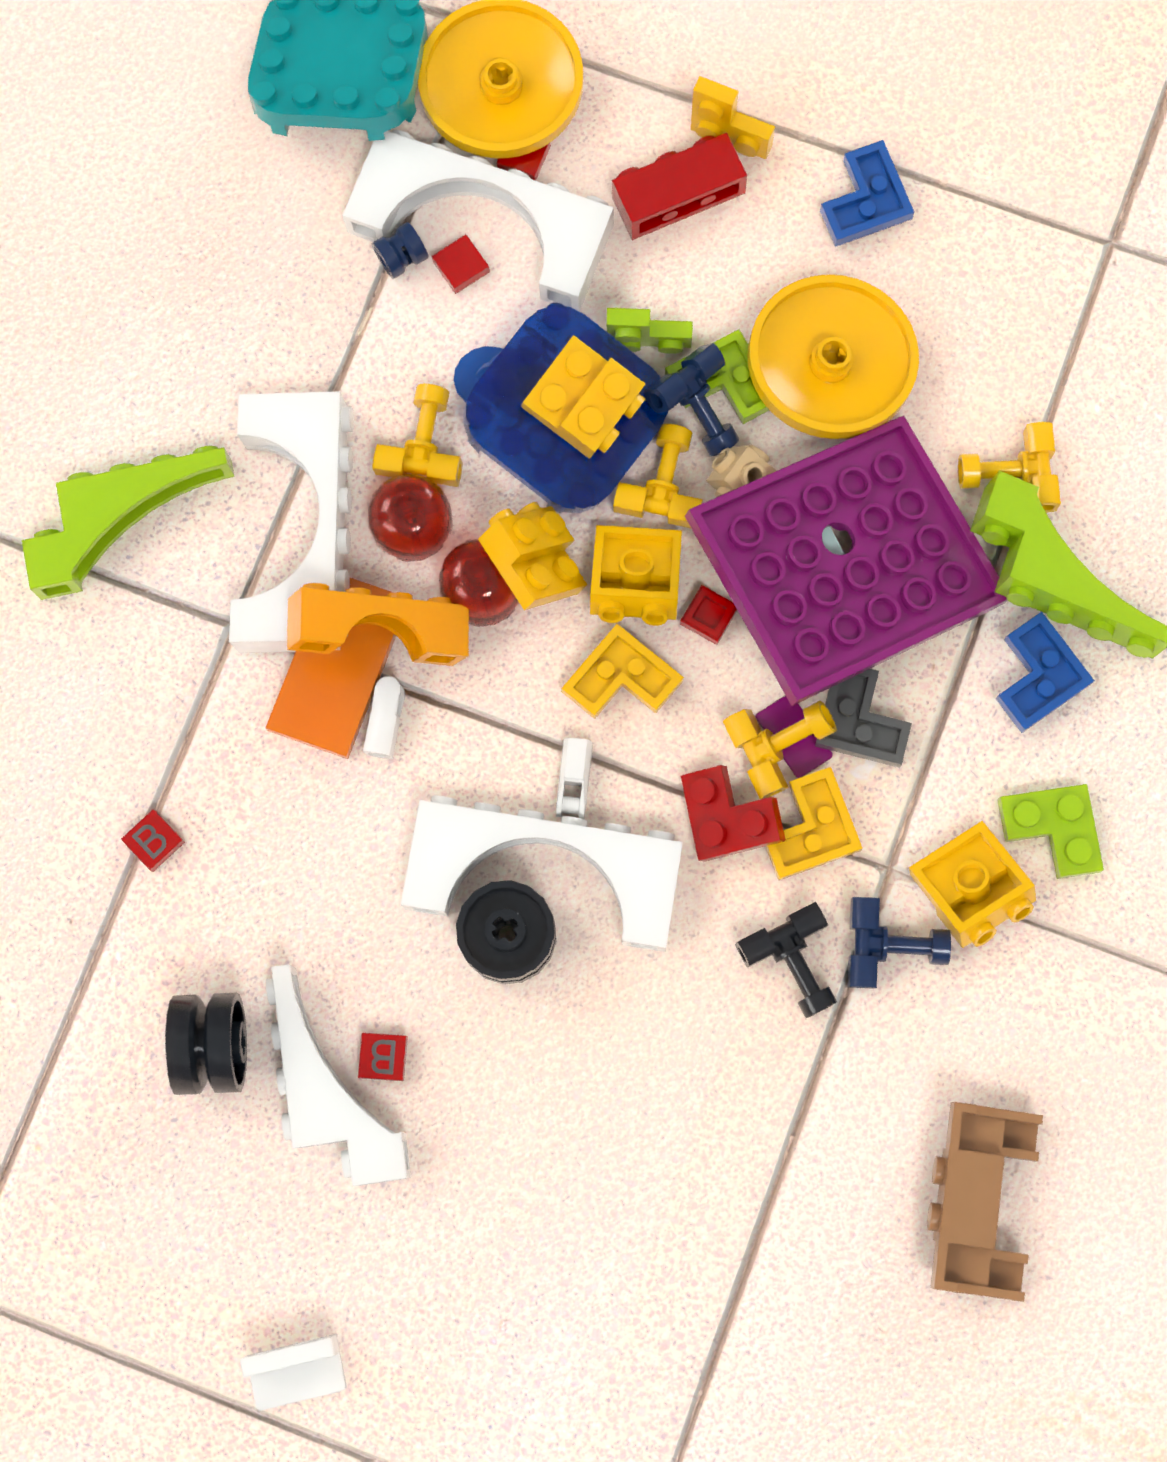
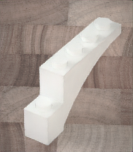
M290 964L271 967L272 978L266 979V992L269 1005H276L278 1023L271 1024V1035L274 1049H281L283 1067L277 1068L276 1078L279 1094H286L288 1113H282L284 1139L292 1140V1148H306L347 1141L348 1150L341 1151V1163L344 1178L351 1177L352 1186L411 1178L406 1133H395L364 1108L341 1082L324 1056L311 1029L301 999L296 968Z

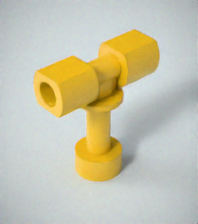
M418 384L416 386L413 404L420 408L415 439L405 441L404 448L377 444L372 465L376 475L405 479L406 473L426 475L429 483L459 487L463 468L461 457L438 453V447L431 443L437 412H444L447 409L450 394L447 389L434 384Z
M1034 422L1026 425L1023 431L1025 451L1018 453L1017 460L980 462L978 454L959 455L958 482L961 489L979 488L980 479H992L1000 470L1039 487L1037 496L1046 513L1058 510L1061 504L1058 475L1051 474L1050 459L1055 453L1053 423Z
M661 424L659 426L656 444L663 448L656 480H647L645 487L619 482L613 504L615 513L643 518L644 513L648 512L667 516L668 524L691 528L685 515L689 509L702 504L703 499L680 495L679 487L672 484L679 452L689 451L693 434L691 430L676 424Z
M819 700L804 708V719L776 734H773L769 729L761 731L751 709H743L723 720L735 748H743L752 766V769L748 770L747 773L759 799L772 797L789 788L777 762L783 760V749L812 734L821 740L837 731L834 719L822 701Z

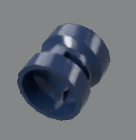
M409 222L396 228L393 236L389 238L381 237L371 243L377 258L391 279H395L403 274L405 267L411 263L418 265L429 258L422 240Z

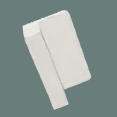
M337 1334L250 1354L239 1359L243 1378L250 1376L256 1409L259 1411L341 1392L347 1387Z

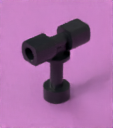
M816 902L788 915L786 923L768 932L763 928L737 941L735 944L747 968L770 956H773L776 963L782 960L786 961L805 999L798 1002V1005L806 1019L837 1003L829 986L822 990L820 989L800 952L808 947L804 940L805 938L828 926L825 916Z

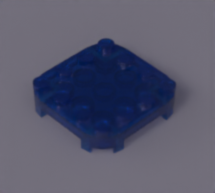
M552 303L546 308L537 310L523 323L473 387L463 408V424L468 436V442L479 454L482 451L548 503L546 507L552 506L560 514L562 512L582 513L595 509L611 494L662 427L668 411L662 413L654 412L645 399L631 419L622 415L614 428L620 434L606 453L597 449L589 459L524 410L521 404L573 335L607 361L613 358L643 381L645 386L639 394L644 398V391L661 378L650 365L621 342L615 340L612 335L588 316L561 303Z

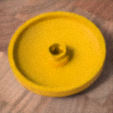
M480 0L454 11L432 31L424 45L418 88L422 106L429 121L448 142L468 153L482 157H518L546 146L556 139L570 124L577 112L582 97L583 64L578 45L570 31L556 16L546 9L523 0Z
M817 275L803 278L787 285L767 301L754 323L748 344L747 359L750 377L758 396L777 418L788 426L811 436L828 439L853 438L887 423L899 412L906 402L917 378L919 349L916 335L909 319L897 303L886 293L856 278L842 275Z

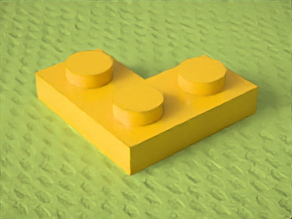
M699 76L693 89L690 130L695 131L701 138L710 135L717 137L727 133L736 151L748 157L758 156L767 159L773 145L775 126L737 112L738 90Z
M616 624L564 684L561 692L594 719L622 687L654 713H657L682 684L684 677L619 624Z
M831 767L789 782L788 785L803 823L784 830L785 842L765 846L778 881L860 852L863 849Z

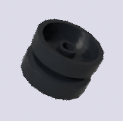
M512 880L491 882L475 890L462 905L456 922L457 944L467 963L485 979L500 984L522 983L538 975L551 960L557 942L555 920L545 899L530 886ZM506 926L513 927L516 935L514 940L510 942L505 937H499L501 929Z
M196 994L172 996L166 1016L165 1054L169 1083L174 1095L201 1094L207 1081H209L215 1093L242 1091L247 1067V1031L244 1007L240 994H213L207 1007H205L200 996Z

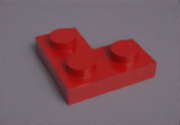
M718 765L681 775L698 861L706 862L786 841L777 798L768 797L735 806L727 766Z

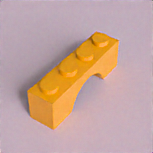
M323 583L304 584L303 587L288 598L287 650L330 654L344 644L352 627L372 624L386 628L394 633L407 648L412 662L454 666L469 656V606L453 604V599L448 597H433L423 601L414 600L412 594L404 592H394L387 594V596L371 595V590L366 588H349L342 592L329 590V586Z

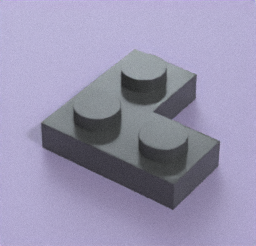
M868 669L829 688L825 705L834 719L837 731L821 740L816 739L815 747L900 768L912 723L869 712L879 671Z

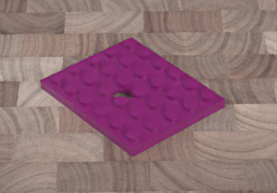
M904 415L693 507L685 515L687 522L791 706L985 614L1008 601L1007 597L995 592L999 580L996 570L974 533L970 531V526ZM829 526L838 531L846 530L852 539V547L849 553L837 555L830 552L822 541L823 530Z

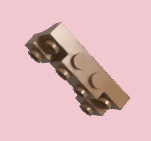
M960 1102L950 1103L946 1148H943L942 1157L935 1156L932 1171V1183L939 1185L937 1203H930L927 1216V1230L934 1231L933 1240L935 1241L930 1288L1024 1302L1025 1292L1021 1291L1024 1264H1028L1029 1255L996 1250V1235L1004 1159L1006 1157L1027 1161L1039 1160V1152H1036L1038 1125H1042L1043 1115Z

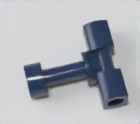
M710 343L697 348L681 361L683 368L681 371L664 375L646 389L644 395L649 406L656 413L669 411L678 403L681 406L690 404L707 433L702 438V443L710 456H716L724 449L732 448L740 438L731 423L724 425L720 423L705 396L710 390L706 380L725 366V359L721 351L714 343Z
M851 898L850 929L855 930L854 955H850L848 960V987L877 988L878 962H886L887 953L928 955L929 964L949 965L951 956L950 930L931 929L929 937L888 935L887 926H879L880 898Z

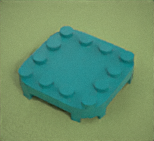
M272 0L262 17L248 76V93L254 114H257L259 119L271 127L272 133L282 136H288L290 126L367 130L369 141L385 140L384 132L398 127L405 120L411 123L416 113L414 98L424 45L428 39L425 13L419 0Z

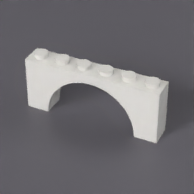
M401 130L384 132L385 140L373 141L342 215L347 233L374 242L381 237H391L395 229L411 213L438 199L452 196H476L496 201L517 213L530 226L540 243L544 255L543 270L539 281L540 300L578 313L580 312L614 226V207L609 206L606 201L596 196H586L585 198L570 193L567 188L557 183L549 182L546 185L532 180L527 174L516 169L505 171L493 167L487 160L481 157L470 156L467 158L453 153L445 145L439 143H431L429 145L417 141L410 134Z
M340 391L239 394L237 435L246 449L275 453L297 464L312 479L319 502V521L314 542L306 558L293 574L276 587L264 593L230 601L229 643L239 653L296 652L287 650L288 598L303 587L304 584L323 583L329 586V590L345 592L346 589L350 588L348 570H343L344 554H349L351 549L350 531L348 528H345V513H351L352 509L350 487H346V472H352L353 454L351 447H347V432H353L354 413L352 406H347Z
M433 795L431 802L419 800L401 899V906L405 910L448 917L451 904L460 885L467 875L482 861L499 851L513 846L547 844L567 849L583 857L599 870L607 880L617 898L623 923L622 945L666 952L683 842L674 841V834L658 830H649L648 836L630 834L631 827L614 823H606L604 829L587 827V820L570 816H562L561 822L543 820V813L526 809H519L517 815L500 813V806L476 802L473 809L457 806L458 800L445 796Z

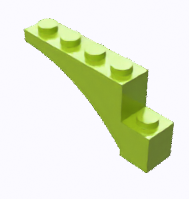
M203 446L195 449L193 454L185 456L160 455L154 457L151 463L137 466L130 463H122L112 466L109 472L94 475L89 472H79L70 475L66 481L56 482L64 531L60 532L56 529L42 530L36 532L34 538L22 540L30 590L40 600L82 592V582L106 550L131 526L156 508L179 495L209 483L235 477L232 460L225 448Z
M999 470L984 488L970 529L971 532L982 536L990 544L1009 547L995 592L1007 597V600L1014 605L1031 607L1047 614V617L1054 622L1071 624L1087 631V634L1094 639L1111 641L1126 647L1127 651L1132 655L1153 659L1167 648V625L1147 616L1122 600L1099 581L1075 556L1045 512L1037 496L1039 487Z

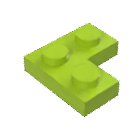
M607 308L608 345H616L615 349L618 351L638 352L641 350V346L658 347V351L661 353L677 354L683 352V348H691L693 321L650 320V309Z
M740 329L713 342L721 351L725 359V366L706 380L710 386V390L705 394L706 398L723 390L742 424L768 412L769 409L760 399L753 386L748 368V343ZM685 358L665 368V375L681 371L683 369L681 361ZM688 404V405H685L684 407H685V409H686V408L690 407L691 405Z
M1087 784L1001 796L997 799L1005 842L1049 836L1057 879L1104 871Z

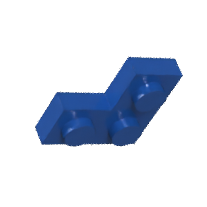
M884 140L844 153L843 162L856 191L824 202L820 207V213L835 247L913 219L915 212Z
M1040 612L1004 639L1029 674L1000 693L996 700L1019 731L1023 733L1089 687L1095 680L1043 612Z

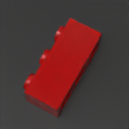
M724 133L717 137L710 135L699 139L694 143L693 147L681 152L670 151L664 153L654 163L640 169L638 167H631L622 171L617 178L612 180V199L631 240H634L745 194L747 173L728 134Z

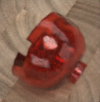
M400 474L384 481L373 493L368 506V528L377 546L383 552H387L389 555L405 562L421 561L438 553L453 528L452 507L446 494L430 478L418 474Z
M469 539L455 546L445 557L438 577L441 597L450 598L452 604H459L468 608L470 625L477 627L495 625L511 616L519 602L478 539Z

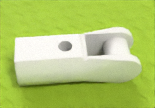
M390 676L379 679L375 685L372 712H370L363 752L366 755L385 759H393L400 724L399 718L405 700L404 688L395 678Z
M565 738L563 740L556 817H562V813L576 814L579 815V818L584 819L593 742L588 739ZM565 785L582 787L581 797L564 796Z

